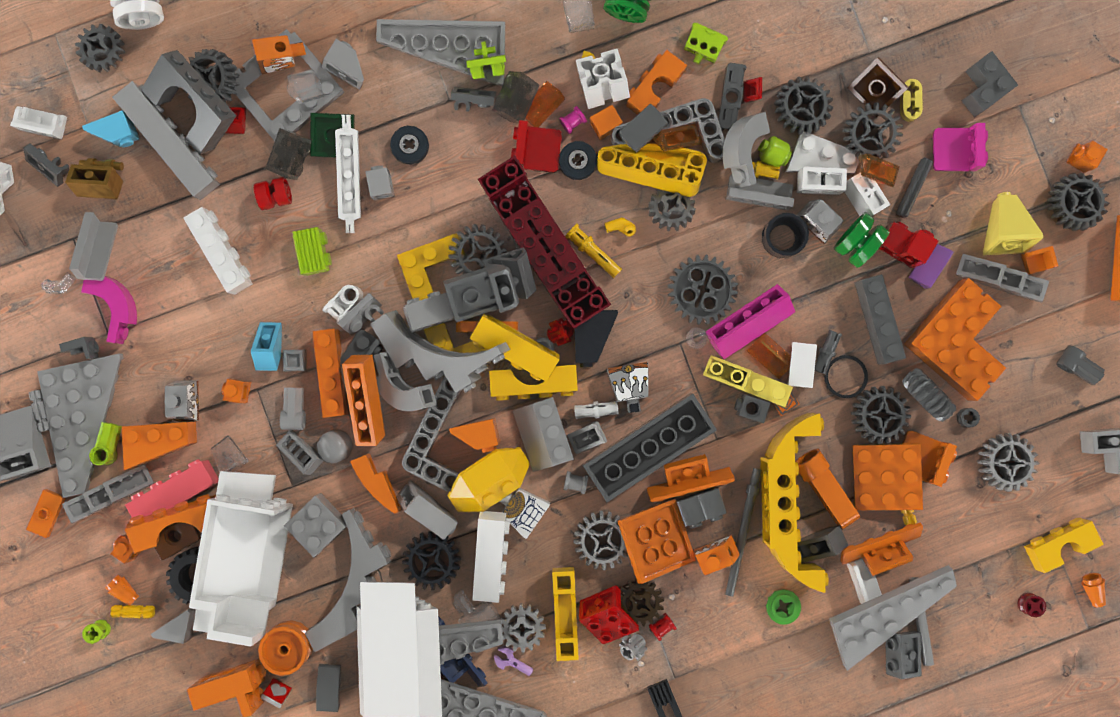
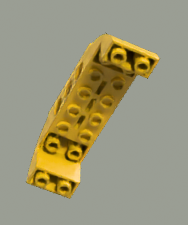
M806 413L787 423L775 435L767 448L765 456L760 457V469L762 470V543L769 547L778 563L798 581L812 589L826 593L825 586L829 584L828 574L815 563H801V553L797 548V542H800L801 534L800 529H797L800 509L796 507V498H799L798 484L796 485L795 476L799 474V466L795 462V454L798 453V442L794 440V436H821V431L824 430V420L819 413ZM782 475V481L778 484L777 480ZM783 497L782 504L778 506L779 499ZM784 520L783 525L779 527L780 521Z

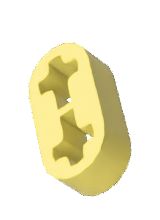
M909 79L905 82L908 87L911 85L915 92L911 95V92L906 90L900 96V115L908 122L920 117L923 110L922 85L916 79ZM911 103L912 110H916V112L912 116L910 112H907V109L910 108Z

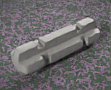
M41 390L29 392L30 401H33L31 407L35 421L38 422L36 424L38 432L49 431Z

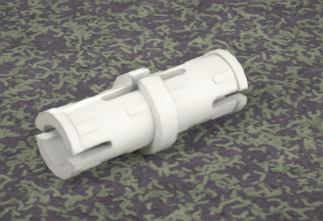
M596 401L588 405H574L576 419L595 417L597 419L605 415H619L617 401L598 403Z

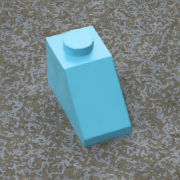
M123 110L82 126L84 131L119 147H129L134 144V141L140 140L134 123Z
M259 323L251 349L255 370L277 371L282 348L281 323Z

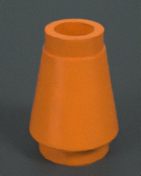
M1099 573L1084 575L1081 584L1092 606H1105V579Z
M119 575L105 587L109 591L108 594L127 603L129 606L139 597L126 578Z

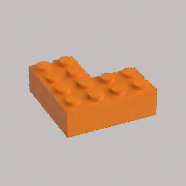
M970 278L959 280L907 339L904 345L968 401H978L990 388L988 383H994L1006 367L974 340L1002 306L988 294L981 295L983 290Z

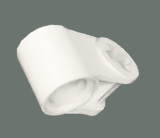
M346 285L324 306L323 311L325 313L328 312L337 320L336 323L338 324L363 299V291L357 286ZM353 289L356 292V297L350 301L347 294Z

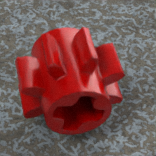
M560 318L549 323L551 328L547 330V337L552 343L557 342V346L572 341L570 336L573 335L574 330L568 321Z

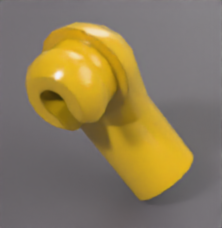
M623 217L604 223L607 233L618 230L629 237L636 233L635 225Z

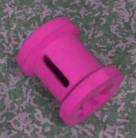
M577 106L565 117H559L561 125L568 134H571L572 130L579 124L587 122L584 114Z

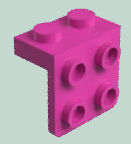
M976 123L969 128H936L933 131V169L935 171H977L985 167L988 161V152L986 151L988 131L985 128V123Z

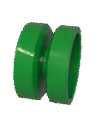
M864 212L852 223L834 246V250L841 256L851 252L849 262L856 268L861 267L876 253L890 233L881 224L872 228L874 218L867 212Z

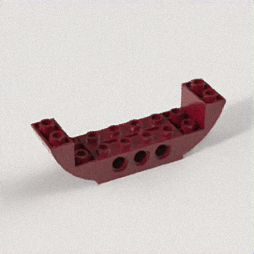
M515 155L478 178L481 187L518 247L525 248L529 263L574 329L611 305L600 286L597 287L527 178V173Z

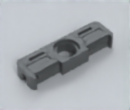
M729 63L726 67L718 116L722 131L724 129L729 131L731 126L737 121L738 111L741 108L744 88L742 85L744 72L747 68L746 65ZM727 93H735L737 101L735 103L728 102L726 99Z

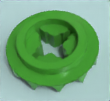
M785 589L774 591L768 597L766 604L767 613L778 624H790L799 617L801 602L792 591ZM779 599L784 603H789L786 606L788 614L781 609L777 610L780 607Z

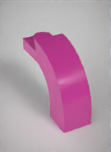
M105 276L103 281L84 280L81 293L101 297L110 308L111 321L106 342L124 344V340L127 339L129 333L127 325H136L137 309L132 295L123 284L108 276Z

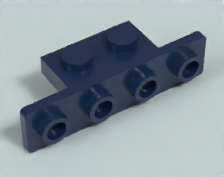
M438 616L439 626L445 625L444 621ZM466 654L465 657L457 660L454 658L445 661L444 664L440 665V674L446 681L454 683L467 671L479 687H484L488 684L485 680V673L479 667L476 668L471 662L473 659L470 654Z

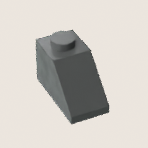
M840 525L821 529L801 538L800 542H797L798 551L801 553V563L836 556L848 546Z

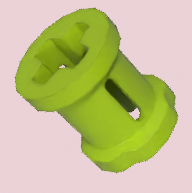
M97 620L83 629V639L90 644L97 643L110 634L111 626L106 620Z

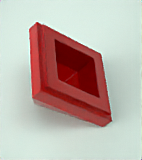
M762 77L744 81L743 102L747 103L762 99Z

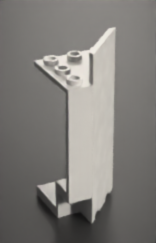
M220 471L216 497L207 500L189 608L196 609L193 630L206 632L207 639L251 647L265 635L269 610L276 606L288 536V530L284 525L290 520L293 504L286 503V499L273 498L276 475Z
M360 582L361 606H356L360 714L363 717H442L438 609L432 606L431 603H426L425 600H419V597H415V583Z

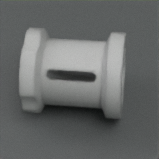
M567 471L563 490L571 489L585 494L588 475L583 477L573 475L570 471Z

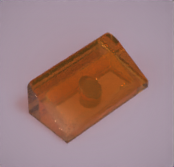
M546 81L518 110V113L533 127H540L564 102L565 97L558 88Z
M695 124L664 129L653 137L663 152L702 144Z
M859 154L861 176L894 187L900 166L870 154Z
M766 333L760 335L747 349L749 354L778 379L790 369L791 355Z

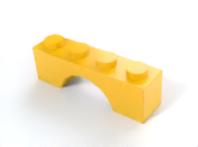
M576 365L555 366L548 380L537 385L522 383L516 378L511 369L489 371L491 397L496 396V401L509 400L510 395H517L518 399L531 398L530 394H539V398L552 397L553 392H560L561 396H573V391H578Z
M574 567L553 568L557 661L579 660Z

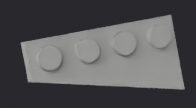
M501 620L439 626L440 665L444 664L445 661L454 658L457 660L465 657L466 654L478 653L503 644Z

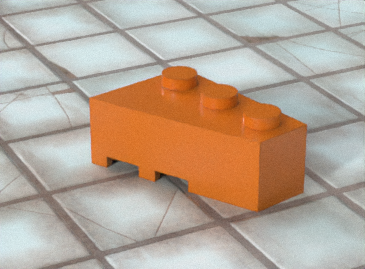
M196 421L122 426L124 470L134 469L197 443Z

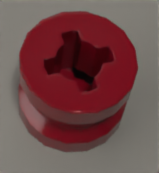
M1028 592L1023 593L1017 602L1021 612L1035 618L1042 616L1047 607L1043 598Z

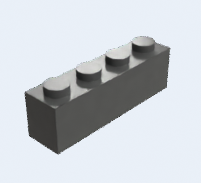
M883 275L854 282L877 364H887L905 359L906 355Z

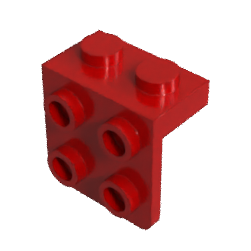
M519 120L518 127H514L513 140H517L516 148H512L511 157L515 155L524 170L555 173L559 167L562 132L558 129L528 126V121Z

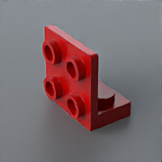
M616 585L580 600L579 621L602 644L639 631V625L621 608V590Z

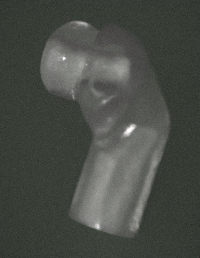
M67 272L60 281L44 280L41 287L48 294H63L76 278Z

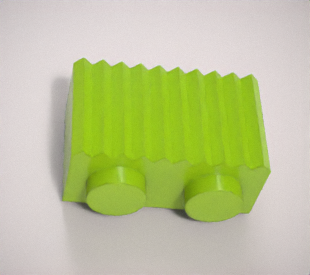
M319 227L293 231L300 274L308 276L330 271L329 266L332 265L330 254L326 253L325 245L328 244L326 233L322 232V229Z

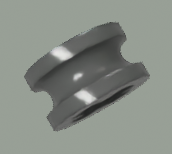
M963 408L957 414V421L963 427H974L979 423L980 415L973 408ZM969 414L973 419L966 423L967 420H964V415Z

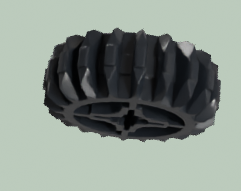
M429 531L428 538H426V535L422 532L419 534L420 540L417 537L412 538L415 545L412 543L406 545L410 551H404L403 555L409 559H404L402 564L409 565V567L404 569V573L411 571L412 574L408 579L412 580L415 577L417 579L415 586L423 582L422 589L424 590L428 584H430L431 590H435L436 583L442 589L444 587L443 580L445 583L450 584V577L456 578L457 576L454 570H459L461 566L455 562L461 561V556H454V554H457L460 550L459 548L452 550L451 547L454 546L455 541L453 540L448 544L446 541L449 536L443 540L438 535L433 537V532ZM424 544H437L434 551H426L419 548ZM443 549L448 555L449 566H446L445 562L440 558ZM437 552V555L435 556L434 562L437 564L435 565L433 563L427 569L426 567L429 564V558ZM415 554L423 562L421 572L415 564ZM430 570L444 572V574L437 577L426 576Z

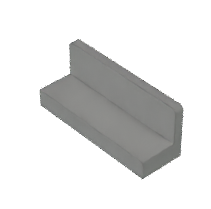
M731 174L729 177L726 200L782 210H790L793 207L794 198H791L792 184L756 178V184L735 188L733 175Z
M85 212L69 269L77 279L103 281L118 225L113 222H100L94 212Z

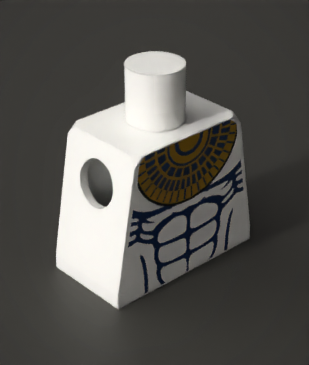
M518 488L514 495L509 494L500 500L506 506L502 513H506V520L510 521V524L525 539H527L550 506L549 501L521 488Z

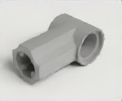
M284 388L283 410L280 414V428L282 430L305 429L306 413L303 411L304 388Z

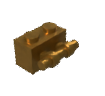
M96 158L79 160V165L71 164L65 183L76 197L118 199L123 180L116 170L122 171L124 164L123 162H116L114 159H106L105 161H97Z

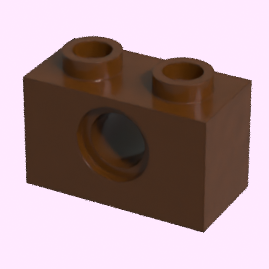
M177 522L169 527L166 526L160 532V539L154 548L160 559L165 560L201 540L202 532L191 524ZM175 530L180 532V540L174 537Z

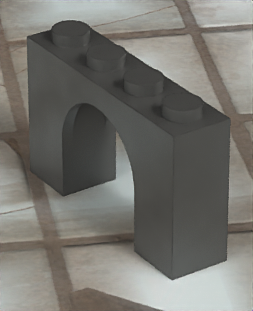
M178 50L161 54L141 91L155 106L171 102L179 87L184 89L192 98L196 108V121L185 139L199 155L215 149L236 115Z

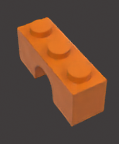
M668 50L663 55L660 53L657 55L652 63L654 67L651 71L646 70L639 79L641 83L637 89L633 87L629 91L630 98H627L626 106L637 115L649 104H652L655 108L659 106L661 99L652 91V86L655 83L663 82L673 88L686 70L687 65Z

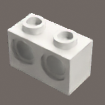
M803 167L797 174V193L840 195L846 191L847 169Z

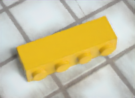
M487 313L482 315L470 337L473 340L472 343L481 349H484V347L491 349L506 342L510 350L504 353L505 359L509 360L514 368L518 370L525 369L530 372L529 375L538 381H541V379L547 381L560 359V354Z

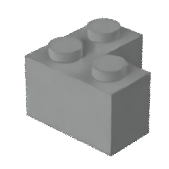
M1120 428L1080 431L1082 453L1104 454L1105 472L1120 474Z

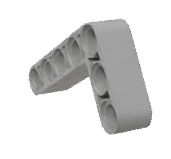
M698 99L660 112L669 124L652 139L696 126L707 160L712 163L722 160L725 139L714 106L709 99ZM705 107L708 114H700L697 108ZM677 114H685L688 120L680 121L677 118ZM628 123L615 127L611 137L613 145L626 144L623 141H618L615 136ZM704 128H713L714 134H706ZM718 147L721 150V155H714L711 152V148Z
M445 377L435 394V400L437 403L440 398H445L448 401V407L445 410L439 409L437 405L428 408L403 457L402 466L406 471L449 492L452 487L446 483L447 477L452 475L457 478L459 473L428 457L461 392L455 393V391L449 390L447 387L448 380ZM430 417H435L438 420L436 429H431L428 426L427 422ZM421 436L426 437L428 440L426 448H421L418 445V439ZM410 456H415L418 459L417 467L414 468L408 464ZM429 466L437 468L438 474L436 477L428 475L427 469Z

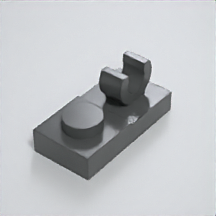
M454 87L451 92V100H456L454 103L455 110L459 109V103H465L466 111L469 112L471 102L478 104L482 108L494 106L497 92Z
M31 143L23 147L25 160L57 187L64 183L63 175L69 172L68 164L58 167L61 164L59 157L54 158L51 162L42 149H37Z

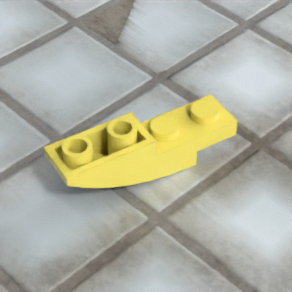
M712 355L703 373V376L782 407H786L793 390L792 386Z

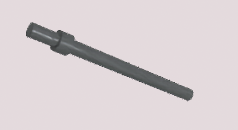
M753 468L750 484H747L746 493L748 494L736 543L740 556L731 565L725 595L734 596L755 498L759 495L760 487L758 485L762 470Z

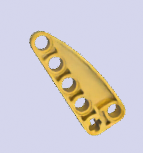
M627 144L606 146L599 150L597 169L601 174L671 193L677 192L686 197H693L699 191L707 158L700 151L682 147L646 144L636 153Z

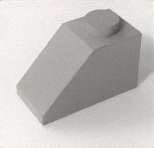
M336 39L323 59L322 68L360 90L364 77L356 51L349 43Z

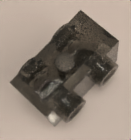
M509 71L504 79L501 91L495 99L492 111L509 122L519 123V120L524 121L540 85L522 72Z
M279 128L265 169L287 179L298 180V177L303 172V163L310 152L312 140L290 130Z

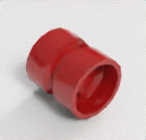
M286 177L272 179L271 183L268 181L254 183V194L260 210L272 209L275 207V204L278 206L292 204V194Z

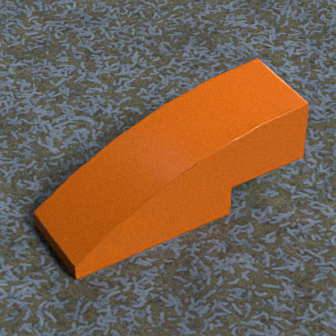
M370 453L350 461L364 487L377 501L394 514L402 510L387 471L377 472Z

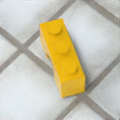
M1075 518L1069 521V525L1063 528L1057 527L1050 530V534L1044 537L1033 538L1030 540V544L1024 546L1035 570L1047 573L1064 564L1061 557V549L1066 543H1070L1075 552L1086 554L1104 544L1092 521Z

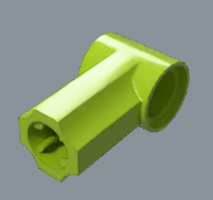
M101 422L95 447L89 453L90 461L93 464L111 465L116 461L118 455L116 448L122 426ZM103 450L106 452V459L104 461L101 459Z

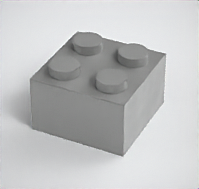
M322 493L315 495L284 525L313 558L320 554L347 528L342 514Z

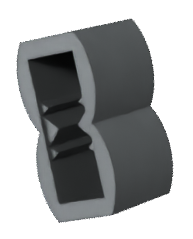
M718 487L676 500L685 527L690 526V529L703 525L702 521L708 519L711 522L718 521L723 518V514L727 513Z

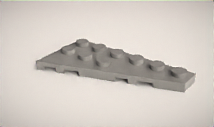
M377 19L376 41L381 45L472 76L470 68H467L466 61L483 58V55H474V49L482 48L481 42L486 41V47L495 46L496 53L488 54V57L505 55L506 24L501 21ZM484 65L485 78L479 79L504 87V75L493 76L492 66Z
M947 565L829 618L846 670L848 671L957 587L953 569Z

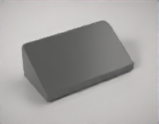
M649 104L621 129L619 134L623 142L637 153L669 123L652 104Z

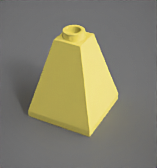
M1010 192L1000 193L992 204L983 255L1026 253L1043 239V233L1017 195H1011Z

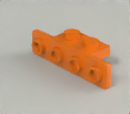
M703 454L665 464L664 471L667 483L648 487L647 493L651 502H660L675 496H684L687 493L704 491L707 488L719 485H727L734 482L735 478L730 467L709 471L707 457Z
M921 522L914 525L908 524L903 529L889 531L875 539L869 538L855 546H847L841 551L840 561L844 565L862 558L872 576L913 561V555L905 543L921 537L923 525Z

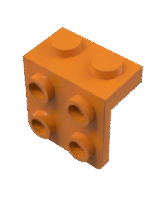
M907 431L902 444H921L922 481L942 487L949 477V466L956 458L957 446L951 443L940 442L915 431Z

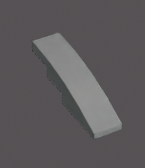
M966 254L962 255L956 275L963 278H970L974 282L1041 303L1049 284L1048 280L1007 268V265Z
M143 464L82 493V495L62 505L70 522L73 524L154 484V481L146 465Z

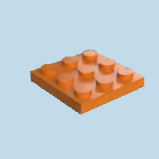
M921 444L852 445L856 510H923Z
M676 499L667 500L617 520L638 584L646 583L696 561Z

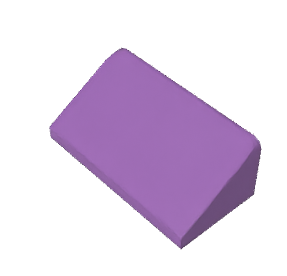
M937 244L927 262L914 267L908 278L925 289L931 288L954 252Z

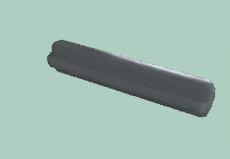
M928 158L920 160L896 211V215L902 218L908 217L933 165L932 160Z

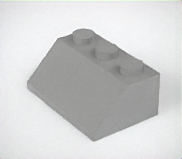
M553 397L513 410L533 472L574 460Z

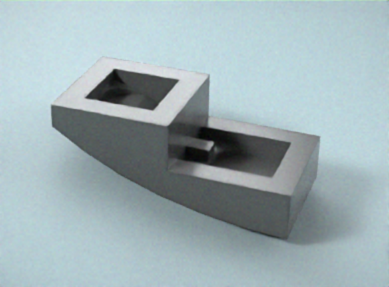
M319 664L316 711L338 712L340 707L341 665Z

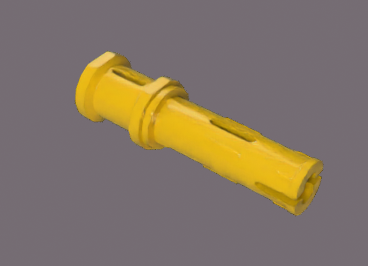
M578 223L565 235L566 239H570L578 247L579 251H584L613 279L622 270L593 242L591 235L587 236L579 228Z

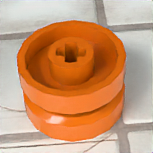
M290 620L283 621L269 630L261 639L258 649L259 659L264 668L272 674L280 676L290 675L299 670L313 651L305 635L308 628L301 622Z

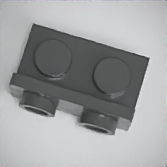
M361 328L340 358V366L342 367V364L351 355H373L374 357V355L381 353L383 349L381 341Z
M909 631L894 634L885 642L886 674L899 679L922 676L921 632Z

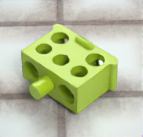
M693 23L692 31L684 50L695 55L693 60L695 64L699 65L702 58L715 64L722 46L727 43L728 37L699 23ZM710 50H714L716 53L712 54Z

